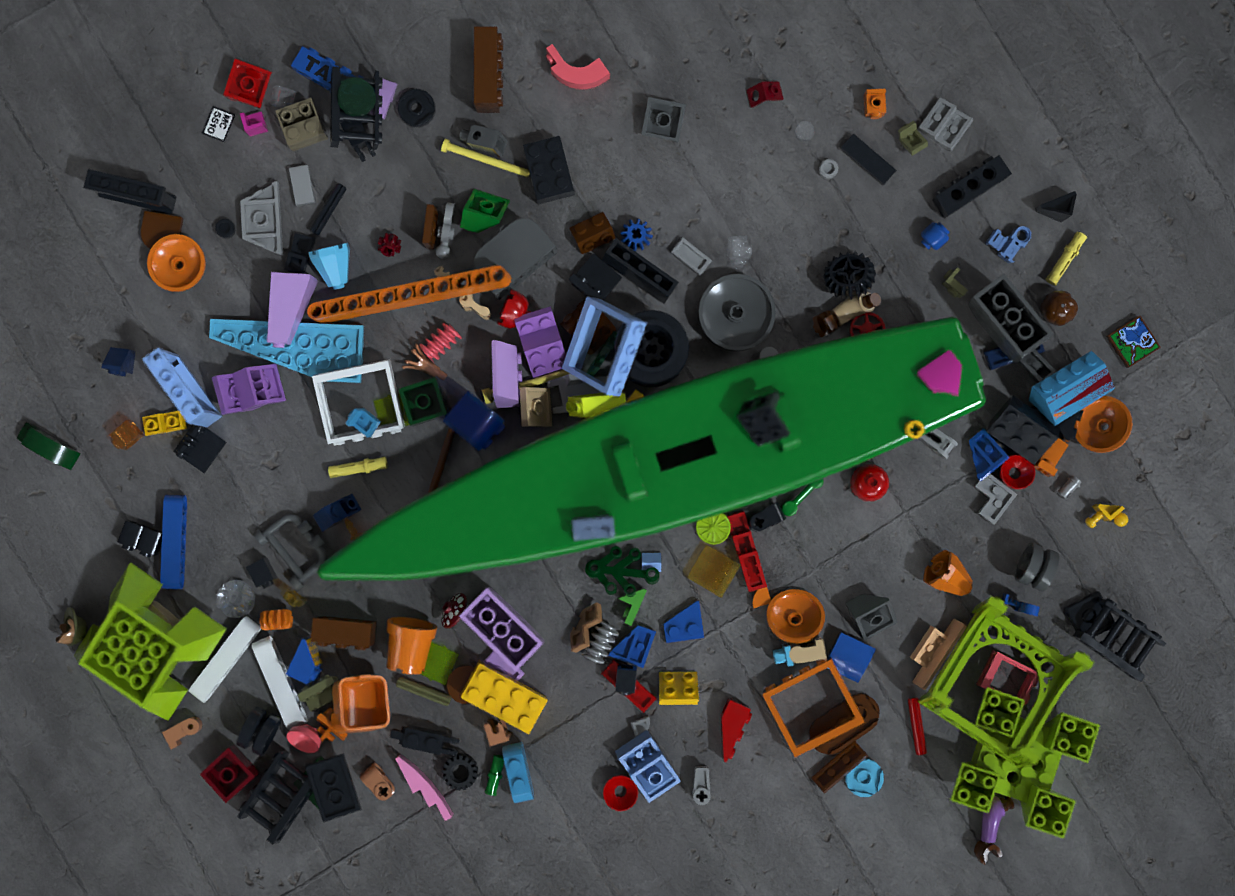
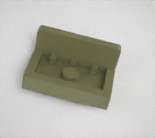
M323 676L318 680L319 683L314 686L309 684L301 689L302 692L297 694L300 702H306L309 710L313 712L333 701L332 687L339 679L336 676Z

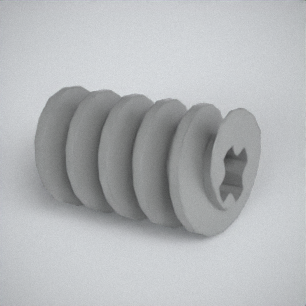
M602 621L600 622L602 627L595 626L599 633L591 634L595 638L594 641L589 640L591 648H584L588 654L582 655L591 661L604 664L605 660L601 656H608L605 649H612L609 642L615 643L612 635L618 636L619 633L615 627Z

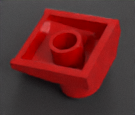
M234 59L223 96L232 101H239L261 109L272 72Z

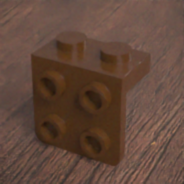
M585 300L581 301L572 313L566 315L560 323L572 337ZM601 312L587 352L589 355H592L616 332V327L603 312Z

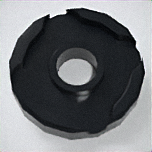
M411 89L400 97L398 113L401 120L407 125L423 127L434 118L436 106L432 96L427 91ZM416 103L422 106V109L417 113L411 109Z

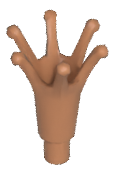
M415 344L419 354L415 349H412L411 353L419 361L405 360V364H412L414 366L403 365L402 368L420 370L433 377L437 376L444 381L448 374L441 371L440 367L422 353L419 345Z

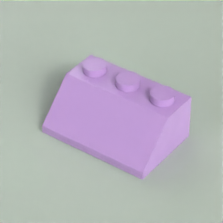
M492 340L493 397L496 407H520L519 382H522L523 379L522 371H519V364H522V354L518 353L517 346Z

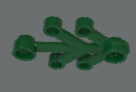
M619 546L612 547L610 553L601 560H591L585 566L587 576L593 579L597 578L605 587L608 595H614L617 592V587L614 582H609L604 574L612 575L624 589L627 597H633L636 594V588L633 584H629L623 576L644 578L651 585L656 584L660 579L659 571L653 567L647 570L625 568L641 558V552L638 548H632L629 555L613 567L606 565L622 556V550ZM615 550L620 552L618 555L613 554ZM637 552L639 555L633 557L632 553ZM593 566L598 567L596 571L591 570ZM654 572L655 576L650 577L648 574ZM613 586L614 590L609 591L608 587ZM632 588L634 591L632 593H628L627 589Z

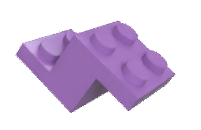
M551 306L524 314L515 319L514 321L533 378L562 369L566 354Z
M276 364L246 367L232 374L212 377L222 415L251 411L267 404L286 401Z

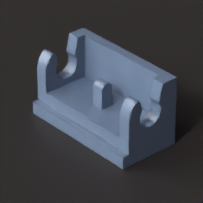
M612 515L572 518L574 541L615 537Z

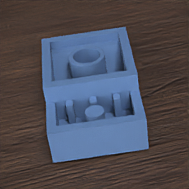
M648 730L615 751L618 759L649 803L681 782Z

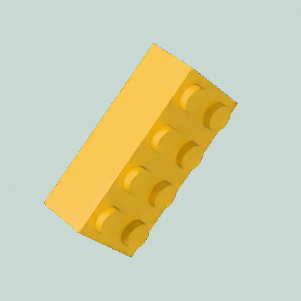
M480 660L460 693L462 699L527 734H530L548 701L545 695Z

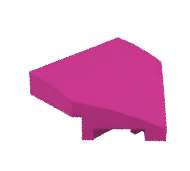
M948 350L918 371L917 375L930 390H933V393H951L954 396H958L962 364Z

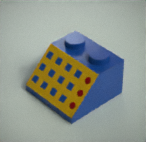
M311 636L302 638L285 674L305 684L318 679L323 670L320 668L322 660L316 643L310 642Z

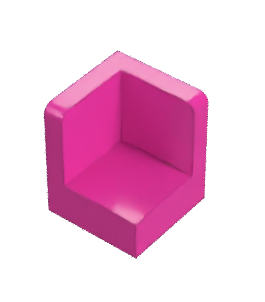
M244 112L240 113L244 131L249 136L268 132L262 112L246 115Z

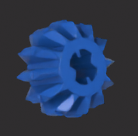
M640 219L636 220V224L629 220L630 227L624 224L623 228L626 231L620 232V235L624 236L621 242H628V247L633 245L634 251L637 250V246L643 251V244L649 246L650 242L647 239L653 238V235L647 234L652 231V228H645L647 225L646 221L640 225ZM633 232H640V238L634 239Z

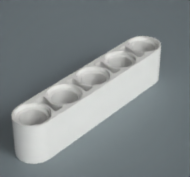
M245 616L190 687L189 692L205 703L261 631V626L248 616Z
M267 636L252 643L253 652L287 729L290 730L294 726L307 723L308 719L305 710L297 696L290 676L285 675L287 669L272 636Z

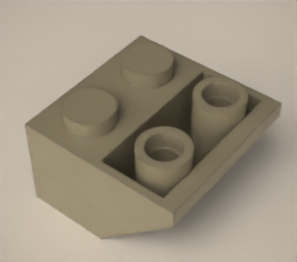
M312 98L275 111L287 145L292 151L328 139Z

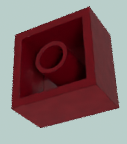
M233 744L199 775L227 803L260 772Z

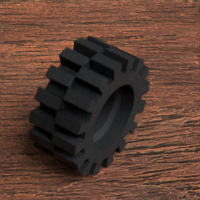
M459 753L451 756L443 766V780L446 781L445 784L447 786H451V789L455 788L457 789L456 791L466 790L473 785L478 776L477 763L473 761L471 756L468 757V754L461 755ZM464 765L468 770V775L464 779H457L453 774L455 766Z

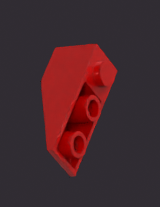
M728 698L721 713L722 759L726 763L728 759L733 758L736 751L734 748L736 741L740 742L744 734L742 728L745 723H749L752 717L750 707L731 698Z

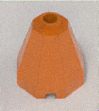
M943 550L931 559L932 566L929 567L927 565L924 570L923 581L935 589L959 596L970 593L973 580L955 554Z

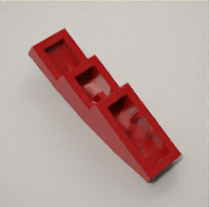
M742 510L726 515L731 524L730 534L748 592L767 587L745 511Z

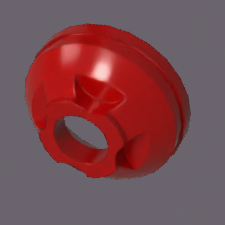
M1021 455L1009 456V459L1000 466V478L1011 489H1024L1030 486L1035 479L1034 464ZM1011 468H1016L1019 471L1017 479L1010 477L1009 471Z
M617 775L606 782L603 789V798L611 809L625 811L636 803L638 788L631 778ZM617 786H624L626 788L624 796L620 797L615 794Z

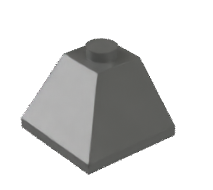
M861 594L845 603L864 641L898 623L890 600L887 597Z

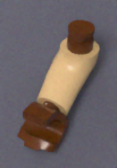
M867 292L866 295L861 293L860 298L853 296L852 300L847 298L831 311L826 310L812 318L813 328L820 337H824L836 331L838 326L845 324L849 320L872 312L876 306L880 305L881 297L878 293Z

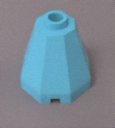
M348 243L310 251V260L327 286H333L334 290L344 288V283H348L350 249Z

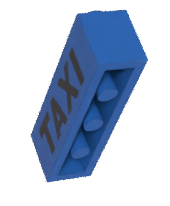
M302 46L291 67L295 72L331 92L332 66L338 67L335 65L336 62L329 57L322 58L319 56V52L311 47L306 49ZM342 66L340 68V74L356 77L351 74L352 71L347 67ZM349 84L340 86V92H343L344 95L367 96L371 90L370 86ZM352 103L359 108L362 106V104Z

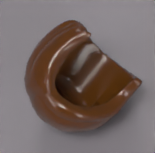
M1064 290L1052 291L1043 299L1040 310L1047 322L1055 326H1063L1074 319L1078 311V305L1069 292Z

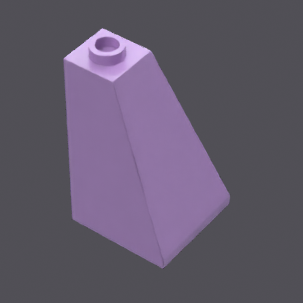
M271 272L267 342L273 344V347L284 348L285 345H291L317 285V279L312 275Z

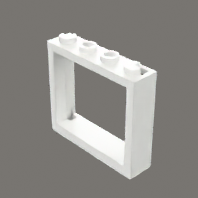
M390 359L312 376L328 444L333 443L334 446L345 444V440L350 439L353 442L364 440L365 435L359 430L335 435L323 385L325 381L385 369L397 422L379 425L371 438L383 436L382 433L389 431L390 434L401 432V429L405 427Z

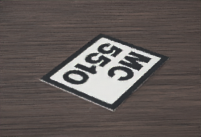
M213 106L202 134L225 142L235 114Z

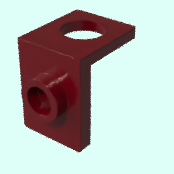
M762 81L746 90L751 108L765 101L784 100L780 82ZM755 90L759 92L757 101L753 99V92Z

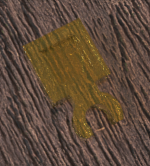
M288 589L283 595V599L294 608L296 606L302 607L307 601L294 589Z

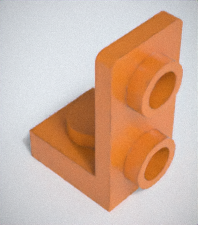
M1058 438L1034 465L1035 469L1047 477L1054 476L1058 471L1055 466L1067 449L1068 444Z

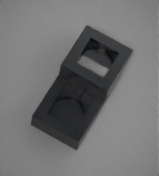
M298 232L295 233L284 270L296 274H304L310 258L309 252L313 249L315 237Z

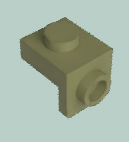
M914 121L903 125L898 130L899 142L912 156L928 146V141L917 130Z
M958 267L954 270L949 269L943 276L945 281L942 283L948 289L947 292L954 298H961L968 291L954 279L955 275L960 271Z

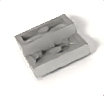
M940 97L919 126V130L942 147L952 151L973 122V118L960 112L954 104Z

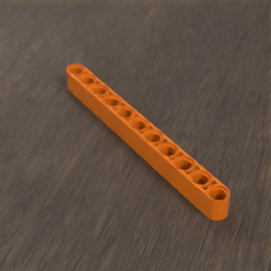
M491 266L314 302L309 305L307 314L316 322L325 324L505 288L511 283V275L502 266ZM503 273V277L497 280L498 275ZM485 277L484 281L479 284V280ZM466 281L465 286L460 288L461 283ZM448 284L447 289L442 291L443 286ZM429 288V292L424 295L425 290ZM411 292L410 297L406 299V295ZM393 295L392 300L388 302L389 297ZM375 299L374 304L370 306L371 301Z

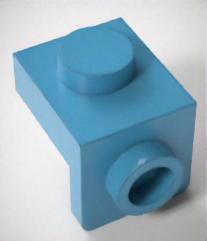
M355 408L348 414V420L345 424L347 426H354L368 438L373 435L381 421L365 408Z

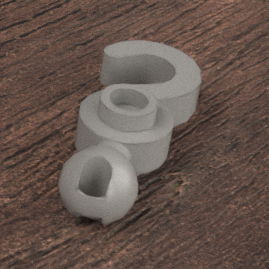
M447 202L443 226H439L438 237L441 238V243L435 252L440 259H446L450 255L448 243L449 239L453 240L455 229L451 228L455 203Z

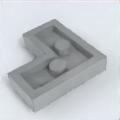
M991 474L981 482L978 480L973 486L988 497V500L979 510L978 514L992 525L996 524L1017 496L1014 491Z

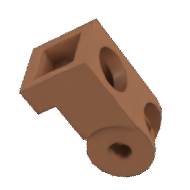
M190 717L162 732L170 749L172 750L181 745L180 739L186 735L198 733L202 729V721L198 717Z

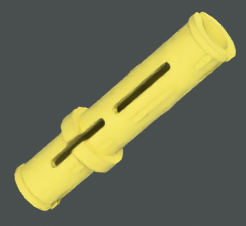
M1077 231L1071 242L1064 247L1063 254L1045 279L1048 283L1054 286L1057 285L1075 256H1078L1079 249L1087 239L1085 234Z
M386 457L376 459L365 458L359 462L329 466L328 472L330 478L364 472L368 474L371 471L387 469L388 464Z

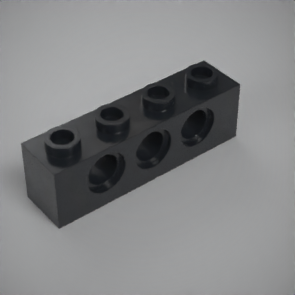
M1000 155L995 158L990 156L982 162L983 166L980 168L975 166L966 172L968 176L962 179L960 176L951 182L952 186L948 189L943 187L935 192L936 197L932 201L944 219L1012 174ZM983 171H987L990 174V179L984 178ZM968 181L974 184V189H969L967 187ZM951 192H956L959 195V200L953 199Z

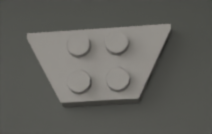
M274 181L267 188L260 189L253 196H248L240 201L242 239L278 255H283L279 182Z

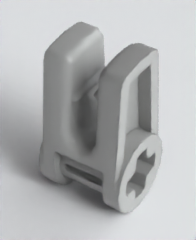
M939 429L929 432V434L931 433L939 440V443H936L927 435L918 438L946 460L953 447L958 445L953 438L944 434Z
M702 765L695 766L692 795L698 805L707 804L711 797L709 769L707 766ZM701 790L706 794V796H703V799H699V796L696 795L700 794Z

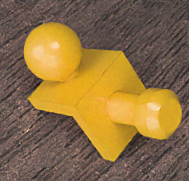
M1094 504L1092 508L1096 513L1091 518L1085 519V523L1089 528H1094L1100 519L1104 521H1111L1113 519L1114 523L1119 527H1123L1128 523V516L1122 513L1125 508L1116 505Z

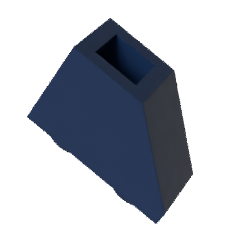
M111 347L101 368L108 370V374L126 377V373L133 374L136 351Z
M350 494L323 507L313 517L323 532L362 509L353 494Z

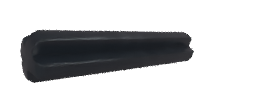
M336 184L310 228L312 233L320 235L346 191V187L342 184Z

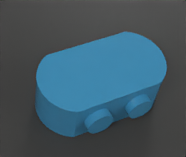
M517 742L502 746L514 803L533 800L534 791L523 743Z

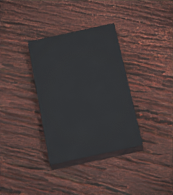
M344 753L305 766L323 823L362 809Z

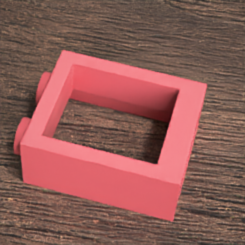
M993 650L976 685L984 689L988 687L997 690L991 687L990 684L1003 660L1028 673L1016 696L1024 699L1023 705H1026L1030 699L1029 693L1032 687L1034 688L1038 683L1037 672Z

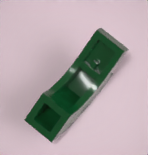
M28 422L24 424L17 436L21 444L29 450L69 470H72L81 454L71 446L48 436Z

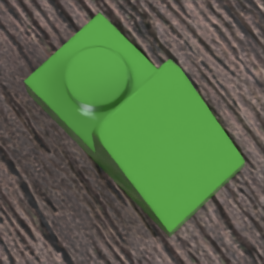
M647 589L636 590V594L633 597H627L626 595L618 597L619 600L631 604L630 608L626 607L622 616L625 618L624 623L632 626Z

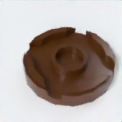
M462 665L450 673L447 680V690L456 702L470 704L460 697V693L475 667Z

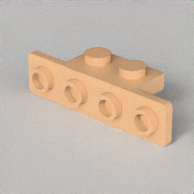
M953 619L944 634L933 626L929 627L910 656L911 659L922 666L912 683L926 690L967 626L964 623Z

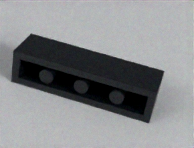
M617 238L605 252L602 259L606 264L663 304H665L679 283Z

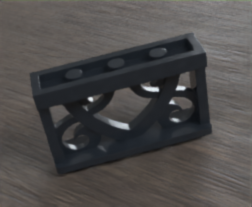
M91 169L87 171L83 187L86 190L98 192V197L168 214H173L177 198L175 195L167 194L165 192L166 188L163 186Z

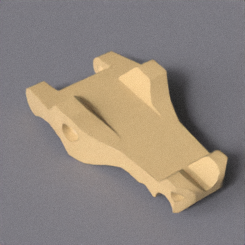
M443 266L437 267L434 270L437 277L451 275L450 272H443ZM473 294L459 297V302L466 312L473 311L484 320L491 318L490 310L477 304L474 301Z

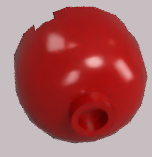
M510 289L512 296L507 295L501 309L500 319L502 320H497V325L509 329L516 328L515 319L524 314L531 313L528 310L529 303L527 298L513 289Z
M864 464L854 471L850 478V487L853 494L859 499L874 502L886 494L889 488V478L882 467L876 464Z

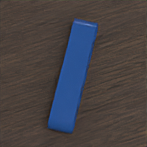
M186 495L164 496L160 583L163 584L162 589H183L187 525Z

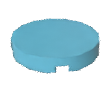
M866 758L845 776V782L853 794L860 797H870L881 789L884 782V774L881 767L874 760Z

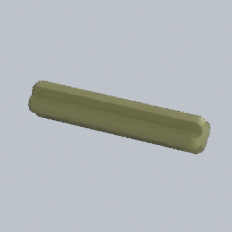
M399 677L396 683L398 688L445 706L450 704L452 698L450 695L403 677Z

